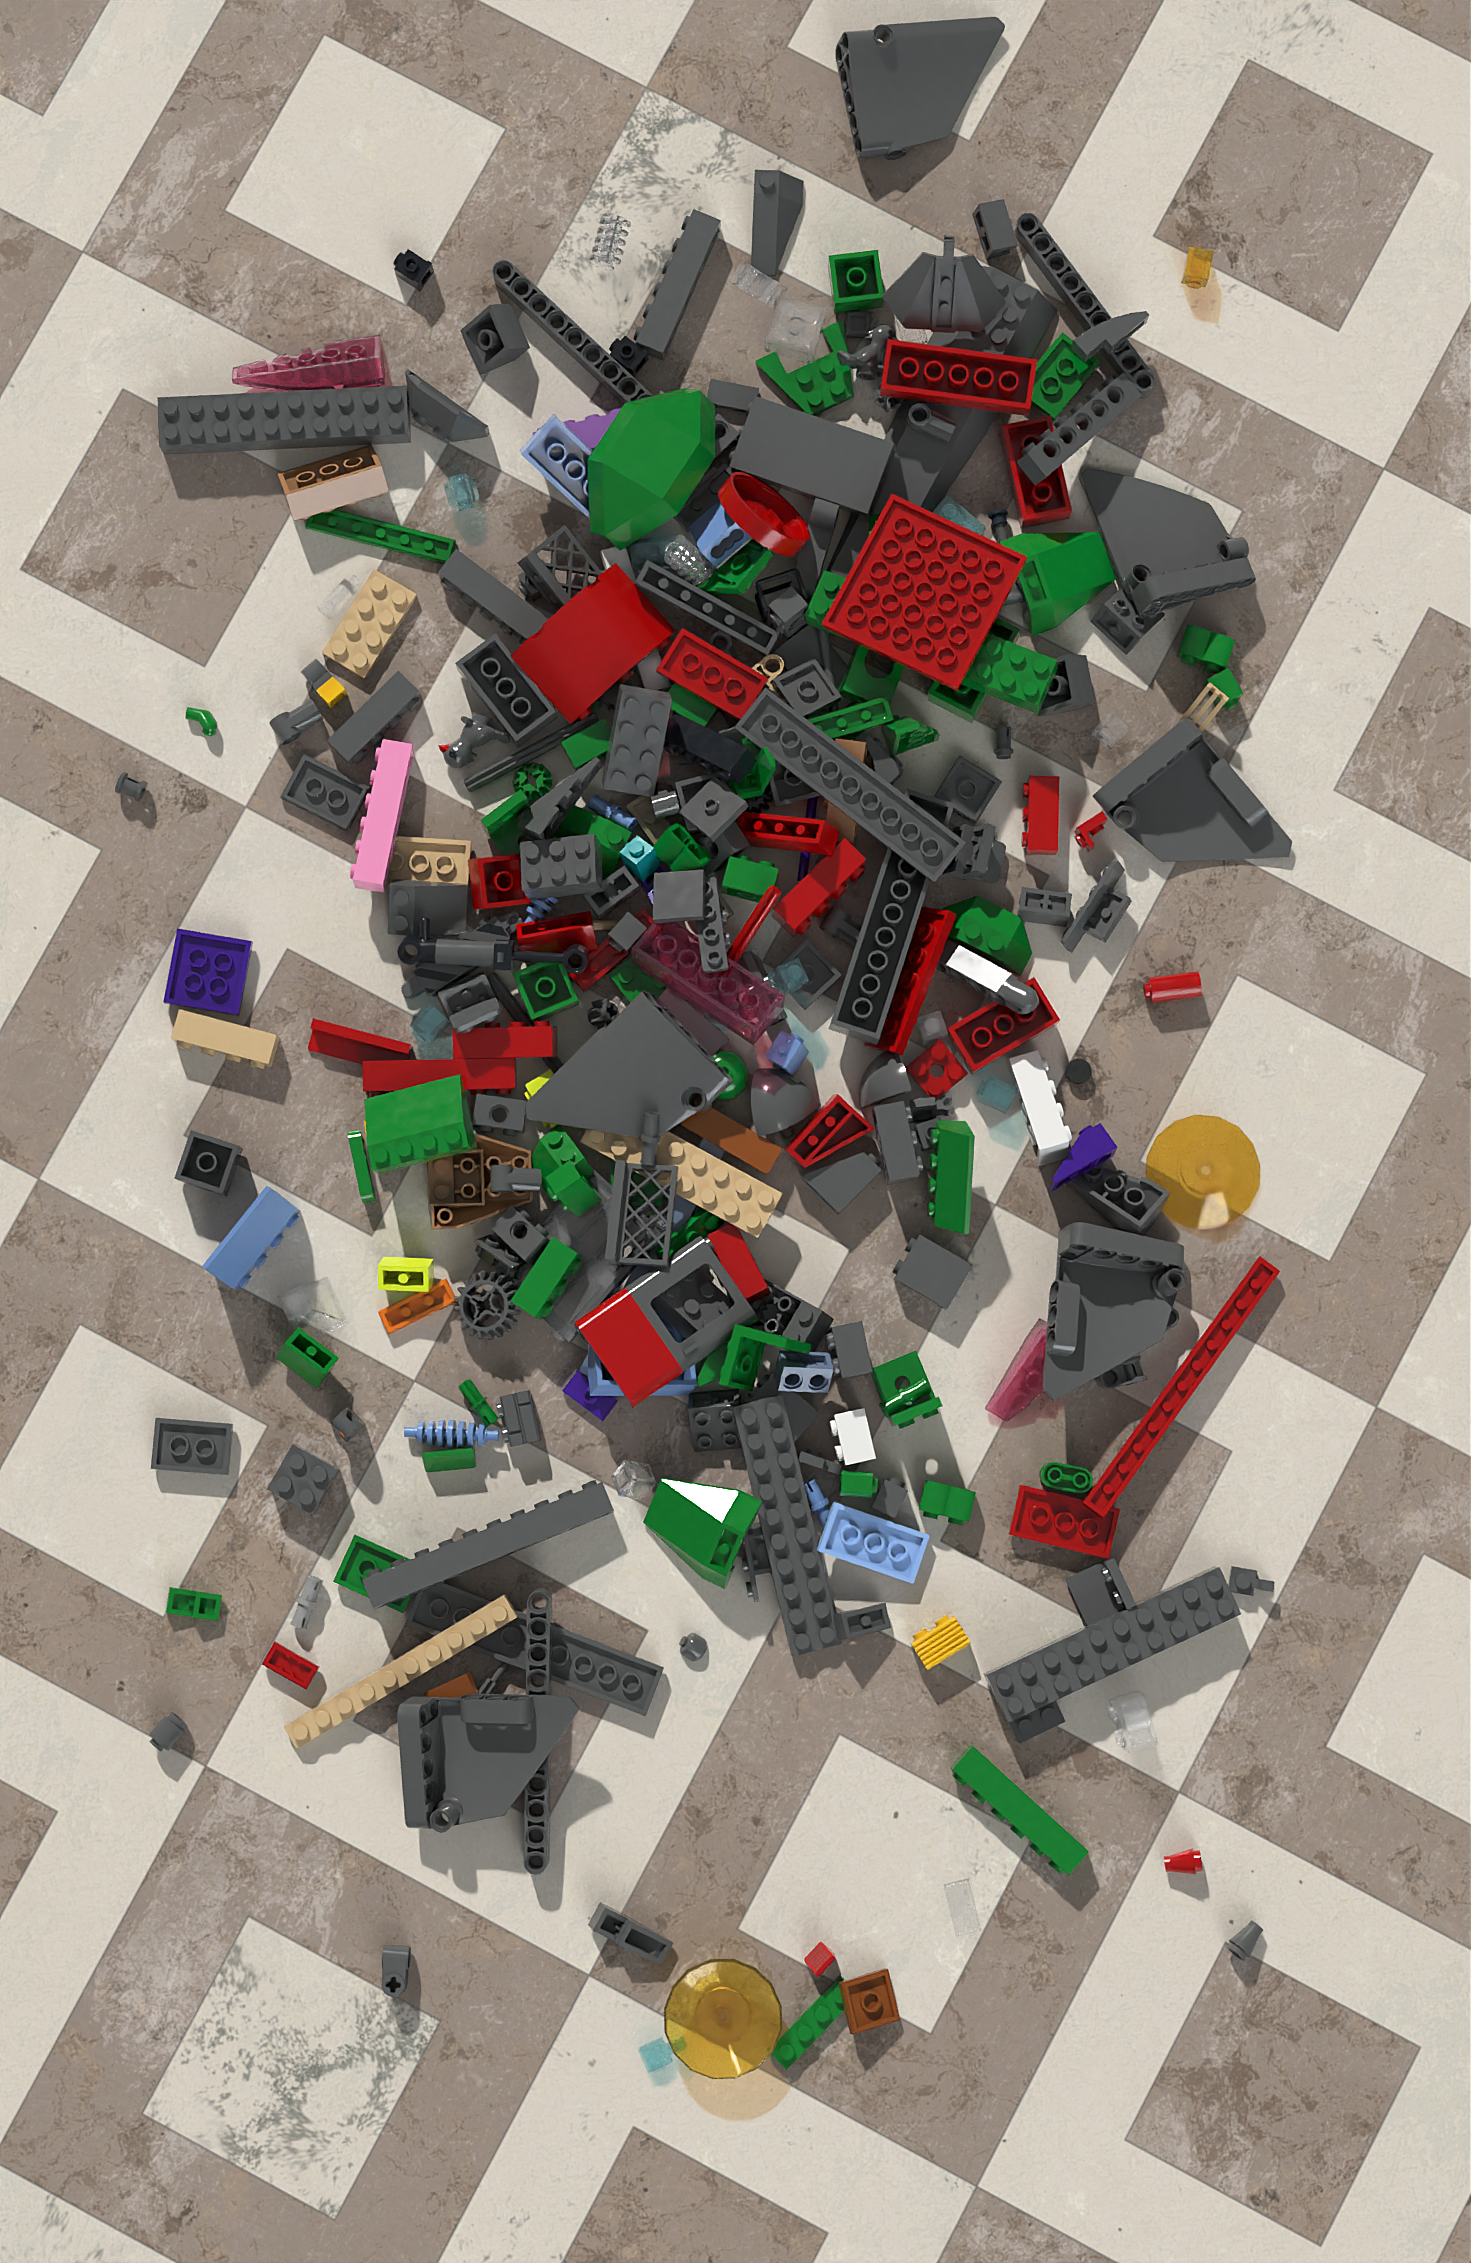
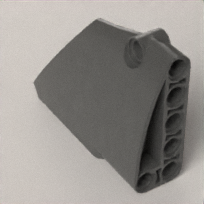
M1083 1222L1072 1223L1059 1231L1056 1276L1049 1293L1042 1387L1052 1401L1061 1398L1163 1340L1177 1292L1184 1289L1187 1284V1278L1182 1272L1184 1264L1183 1245Z

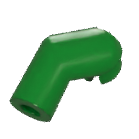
M187 707L185 718L198 721L203 727L202 733L205 736H214L218 725L213 715L207 710Z

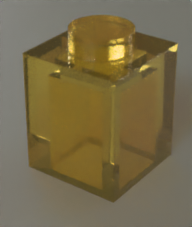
M1189 246L1181 283L1187 284L1188 287L1194 289L1205 288L1209 280L1214 251Z

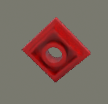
M940 1039L905 1067L929 1098L935 1097V1101L969 1074ZM937 1064L943 1068V1075L941 1077L934 1078L930 1075L929 1068L932 1065Z

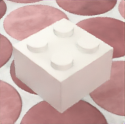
M862 1408L833 1415V1421H829L832 1437L837 1436L839 1446H835L838 1462L843 1461L844 1465L876 1459L865 1409Z

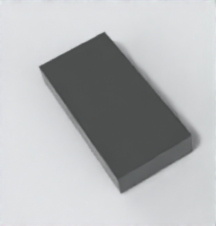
M711 379L707 398L715 407L746 413L748 404L754 401L755 396L758 397L759 388Z

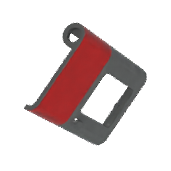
M701 1236L697 1237L669 1257L668 1267L655 1266L573 1323L582 1339L594 1350L632 1408L728 1342L732 1337L735 1324L749 1327L758 1321L754 1310L713 1253L715 1247L707 1237L705 1239ZM703 1264H707L733 1299L734 1305L683 1342L678 1343L651 1307V1301Z

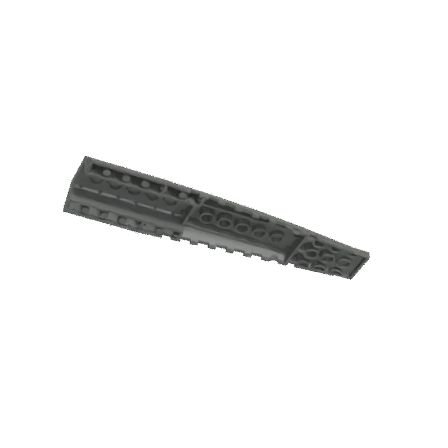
M982 266L1006 300L1005 305L981 332H933L927 343L928 345L1032 358L1057 309L1037 289L994 267ZM905 399L906 401L897 410L884 439L893 442L897 447V451L873 514H881L891 494L934 513L1000 412ZM922 403L927 405L930 410L958 422L949 443L925 432L912 430L907 424L910 408L915 404ZM915 412L912 415L916 422L925 421L924 414L920 412ZM851 513L826 571L844 578L847 577L869 536V518Z

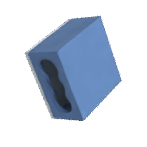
M720 500L688 527L701 554L717 569L753 539L732 520L723 508Z

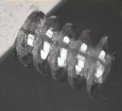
M604 213L599 221L601 227L597 229L598 236L594 240L595 246L592 248L593 255L590 256V263L604 270H614L613 264H621V259L615 256L623 255L624 253L618 246L626 245V241L620 237H627L629 234L623 227L629 228L631 223L619 215Z
M677 534L671 537L665 544V562L671 565L672 569L677 570V573L683 576L684 580L689 581L690 584L698 587L713 575L715 566L685 536Z

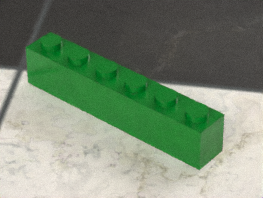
M970 1745L951 1766V1769L955 1772L952 1776L962 1786L968 1783L974 1789L971 1794L982 1804L985 1801L989 1802L993 1806L991 1812L1001 1821L1006 1818L1013 1825L1010 1829L1021 1839L1026 1836L1032 1842L1029 1847L1040 1857L1045 1853L1051 1859L1048 1864L1059 1874L1064 1871L1069 1875L1089 1853L1083 1845L973 1745Z

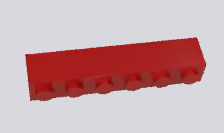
M516 1058L362 1061L363 1092H369V1097L459 1074L462 1076L464 1089L471 1090V1095L486 1094V1090L496 1089V1094H511V1089H517Z

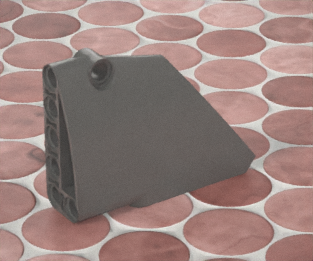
M1189 717L1179 722L1092 796L1117 827L1126 831L1162 862L1289 857L1292 840L1223 757L1221 758ZM1123 811H1128L1132 814V821L1127 825H1123L1118 821V816Z
M642 991L607 1027H602L593 1034L526 1102V1114L529 1120L641 1137V1134L644 1132L645 1112H657L661 1114L658 1135L661 1136L695 1113L709 1110L713 1101L733 1080L654 994ZM697 1094H701L703 1100L701 1105L697 1107L694 1104V1098Z
M466 1694L460 1697L412 1696L400 1704L397 1712L406 1826L408 1828H433L435 1831L443 1833L455 1825L504 1816L580 1710L579 1706L570 1696ZM442 1813L448 1817L449 1821L443 1818Z

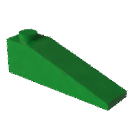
M894 715L893 722L883 724L881 727L891 756H896L938 741L940 736L938 730L908 716L899 717V715Z
M574 805L554 836L561 838L595 834L601 843L602 878L606 879L616 871L622 859L620 851L633 839L632 832Z

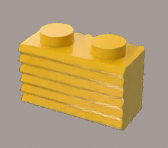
M946 1614L934 1622L936 1627L927 1632L926 1628L912 1636L914 1640L910 1644L927 1670L971 1643L955 1616L949 1618Z

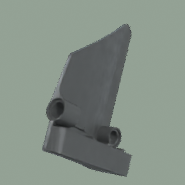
M997 17L880 24L873 30L843 32L836 46L835 57L857 157L865 158L884 155L887 160H896L905 156L906 151L914 146L947 138L1004 31V23Z

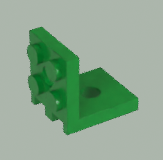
M521 789L481 819L485 833L503 855L520 854L518 842L520 838L527 836L518 827L520 814L524 809L528 810L530 808L527 796Z
M735 1324L731 1340L727 1345L725 1363L720 1371L721 1378L719 1384L753 1391L765 1343L809 1354L812 1344Z
M917 1351L872 1368L873 1372L870 1375L882 1402L898 1393L895 1387V1380L900 1376L906 1377L909 1380V1387L923 1378L931 1390V1393L914 1401L911 1407H904L890 1415L888 1418L891 1426L898 1425L899 1429L914 1424V1418L922 1415L923 1419L939 1413L937 1408L943 1405L940 1398L935 1397Z

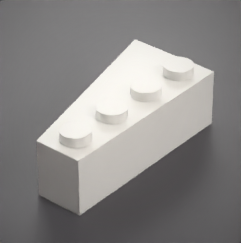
M1036 1050L1009 1058V1070L1017 1097L1023 1101L1021 1108L1024 1120L1030 1122L1028 1126L1032 1146L1038 1145V1155L1036 1157L1038 1166L1065 1159L1072 1136L1068 1125H1063L1061 1119L1064 1117L1061 1103H1056L1055 1101L1056 1088L1053 1080L1048 1081L1046 1072H1049L1045 1057L1041 1058L1039 1051Z

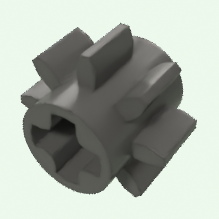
M881 385L874 391L878 395L875 403L886 412H889L890 409L899 410L902 403L906 401L900 398L880 396Z
M609 998L591 1002L593 1008L588 1010V1019L592 1025L597 1026L598 1030L602 1027H607L619 1015L617 1006L612 1002L609 1003Z

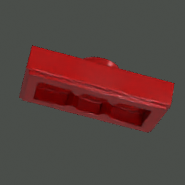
M276 1641L262 1663L263 1666L306 1690L320 1667Z

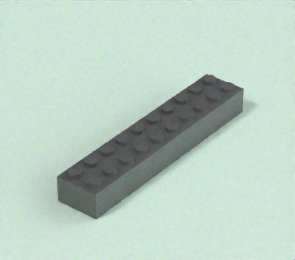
M406 385L157 397L159 447L164 455L411 443L410 403Z
M906 789L905 796L945 827H948L955 804ZM888 847L829 1026V1030L875 1045L879 1041L930 883L927 877Z
M1214 1566L1136 1602V1606L1128 1610H1120L983 1674L1004 1720L1009 1723L1239 1616L1241 1612L1220 1567Z

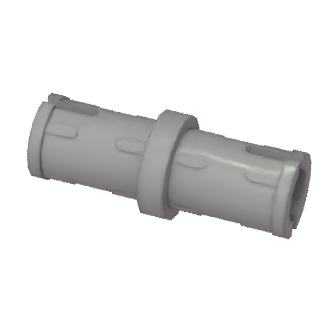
M311 1575L307 1576L302 1594L298 1596L296 1601L298 1606L291 1625L307 1629L312 1610L317 1606L316 1599L323 1583L322 1579L315 1576L312 1577Z

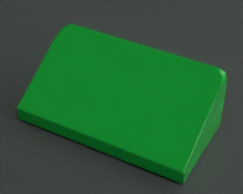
M473 1448L425 1452L422 1454L424 1468L428 1473L476 1467L475 1449Z

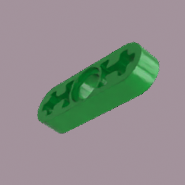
M361 1129L348 1132V1139L362 1203L375 1201V1193Z

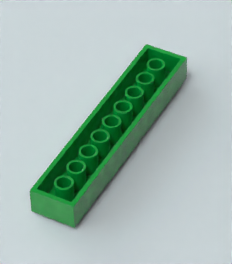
M824 570L805 612L806 623L849 640L822 627V622L846 579ZM988 633L962 685L1038 714L1058 669L1057 660Z

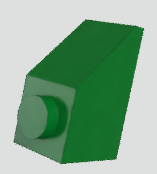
M728 1343L723 1344L708 1355L696 1380V1386L701 1387L720 1380V1371L725 1363Z

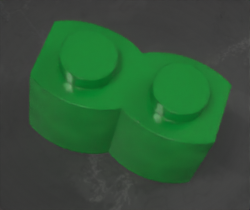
M1188 624L1177 657L1181 658V662L1190 666H1194L1195 663L1205 666L1204 669L1206 671L1218 674L1219 671L1226 669L1235 640L1228 636Z
M678 823L667 828L653 846L658 859L669 865L673 872L703 870L711 860L708 852L699 843L695 842L691 834Z
M841 1470L839 1496L871 1498L872 1493H877L878 1478L873 1477V1472Z
M925 1480L918 1510L924 1511V1517L938 1519V1515L948 1517L949 1523L962 1526L963 1521L969 1522L976 1492Z

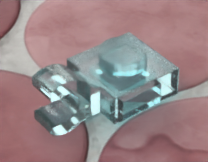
M682 2036L666 2044L663 2038L660 2037L639 2047L638 2051L648 2073H651L672 2063L671 2054L684 2050L686 2044Z

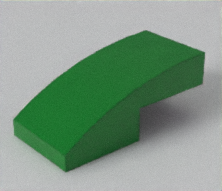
M169 1587L165 1613L218 1621L222 1595Z

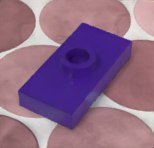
M576 1371L562 1390L602 1421L605 1420L618 1402L612 1396H590L589 1380L579 1371Z

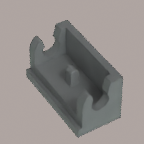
M1004 199L979 204L972 215L986 260L1009 254L1010 249L1016 248L1018 243Z
M1022 887L1017 916L1021 917L1025 922L1066 927L1070 916L1072 894Z

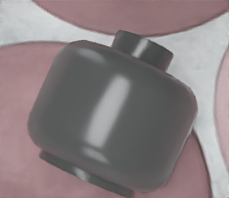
M690 1633L687 1637L683 1636L679 1643L681 1645L680 1653L691 1661L701 1659L707 1649L706 1640L696 1633Z

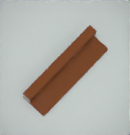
M694 1098V1104L697 1107L700 1106L702 1102ZM711 1107L705 1112L695 1113L680 1123L684 1128L764 1174L769 1173L782 1151L781 1147L762 1136H758L755 1132Z

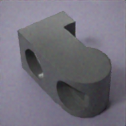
M348 1407L330 1423V1426L346 1442L366 1425Z

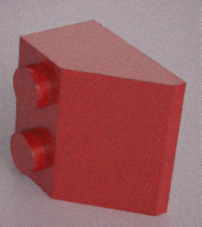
M520 854L468 859L473 909L531 903V900L522 891Z

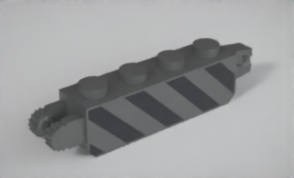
M516 911L500 918L496 916L490 918L488 916L477 924L478 928L472 932L467 930L456 939L496 942L497 939L511 940L510 936L517 931L516 924L523 922ZM417 963L414 966L415 970L412 971L414 977L402 985L401 992L408 1000H412V998L419 996L423 992L427 996L436 997L439 991L454 985L481 966Z

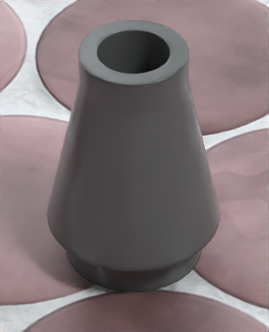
M1251 1920L1246 1927L1229 1940L1230 1944L1227 1949L1237 1958L1244 1961L1246 1957L1251 1956L1263 1929Z

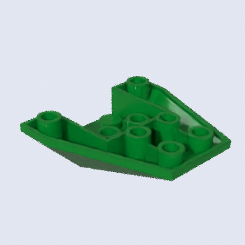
M1100 532L1022 533L999 541V544L1027 556V561L1017 581L1028 610L1024 613L1031 636L1058 627L1116 580Z
M661 1478L643 1523L701 1578L725 1589L735 1568L733 1563L747 1530L754 1523L763 1501L737 1489Z

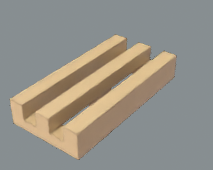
M1209 683L1179 721L1189 717L1207 693L1211 691L1213 695L1194 719L1190 718L1197 728L1203 732L1229 697ZM1219 697L1221 701L1200 726L1197 722L1214 700Z

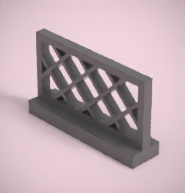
M563 525L517 562L555 612L571 599V590L581 591L584 587L588 586V576L597 578L602 573L566 525ZM563 534L568 541V550L557 548V537ZM541 550L550 551L551 564L544 563L537 553ZM556 553L568 555L567 567L556 565ZM573 556H578L584 561L583 569L572 568ZM555 570L567 572L566 584L557 581ZM572 573L583 574V586L571 585Z
M616 1160L605 1260L609 1266L626 1264L668 1267L678 1166L644 1165ZM633 1170L644 1171L648 1175V1178L639 1186H636L632 1181ZM662 1172L672 1173L671 1181L663 1188L655 1180ZM653 1181L660 1191L648 1200L641 1190ZM639 1193L646 1202L634 1211L629 1205L630 1199ZM664 1194L669 1203L664 1210L659 1212L652 1203ZM650 1205L657 1216L645 1224L638 1215ZM636 1217L643 1227L631 1236L627 1231V1224ZM662 1219L666 1224V1231L656 1237L649 1228ZM647 1230L655 1240L643 1249L636 1239ZM632 1242L641 1251L633 1258H624V1249ZM659 1244L663 1248V1259H651L647 1252ZM643 1255H645V1257H646L647 1259H640V1258H641Z

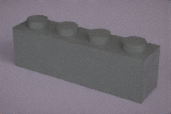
M397 671L327 740L329 746L348 765L352 766L354 763H360L366 757V751L372 745L375 747L385 738L383 734L389 728H396L403 720L402 716L408 710L412 712L420 704V691Z

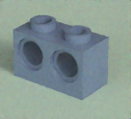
M780 1350L774 1371L778 1391L828 1393L834 1368L829 1353L809 1352V1354L797 1351Z

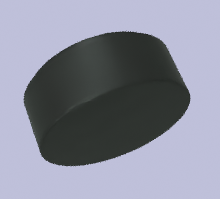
M1074 1059L1066 1067L1067 1079L1077 1085L1085 1083L1092 1073L1090 1064L1084 1059Z

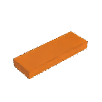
M446 1278L432 1285L429 1292H417L378 1311V1314L388 1335L458 1301L453 1299L455 1294Z

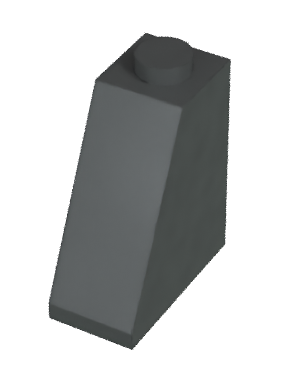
M862 1152L809 1172L803 1176L802 1180L839 1215L881 1172L879 1168L881 1163L871 1153L867 1156Z

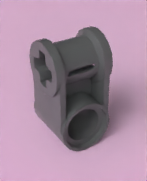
M1140 1355L1132 1357L1109 1370L1114 1374L1115 1378L1111 1385L1104 1382L1103 1374L1096 1377L1097 1385L1107 1390L1147 1380V1376L1143 1375L1139 1362L1141 1359Z
M383 1946L381 1985L384 1993L390 1997L400 1995L407 1988L411 1958L410 1946ZM394 1977H396L398 1983H401V1986L397 1987L396 1990H393V1985H389V1982Z

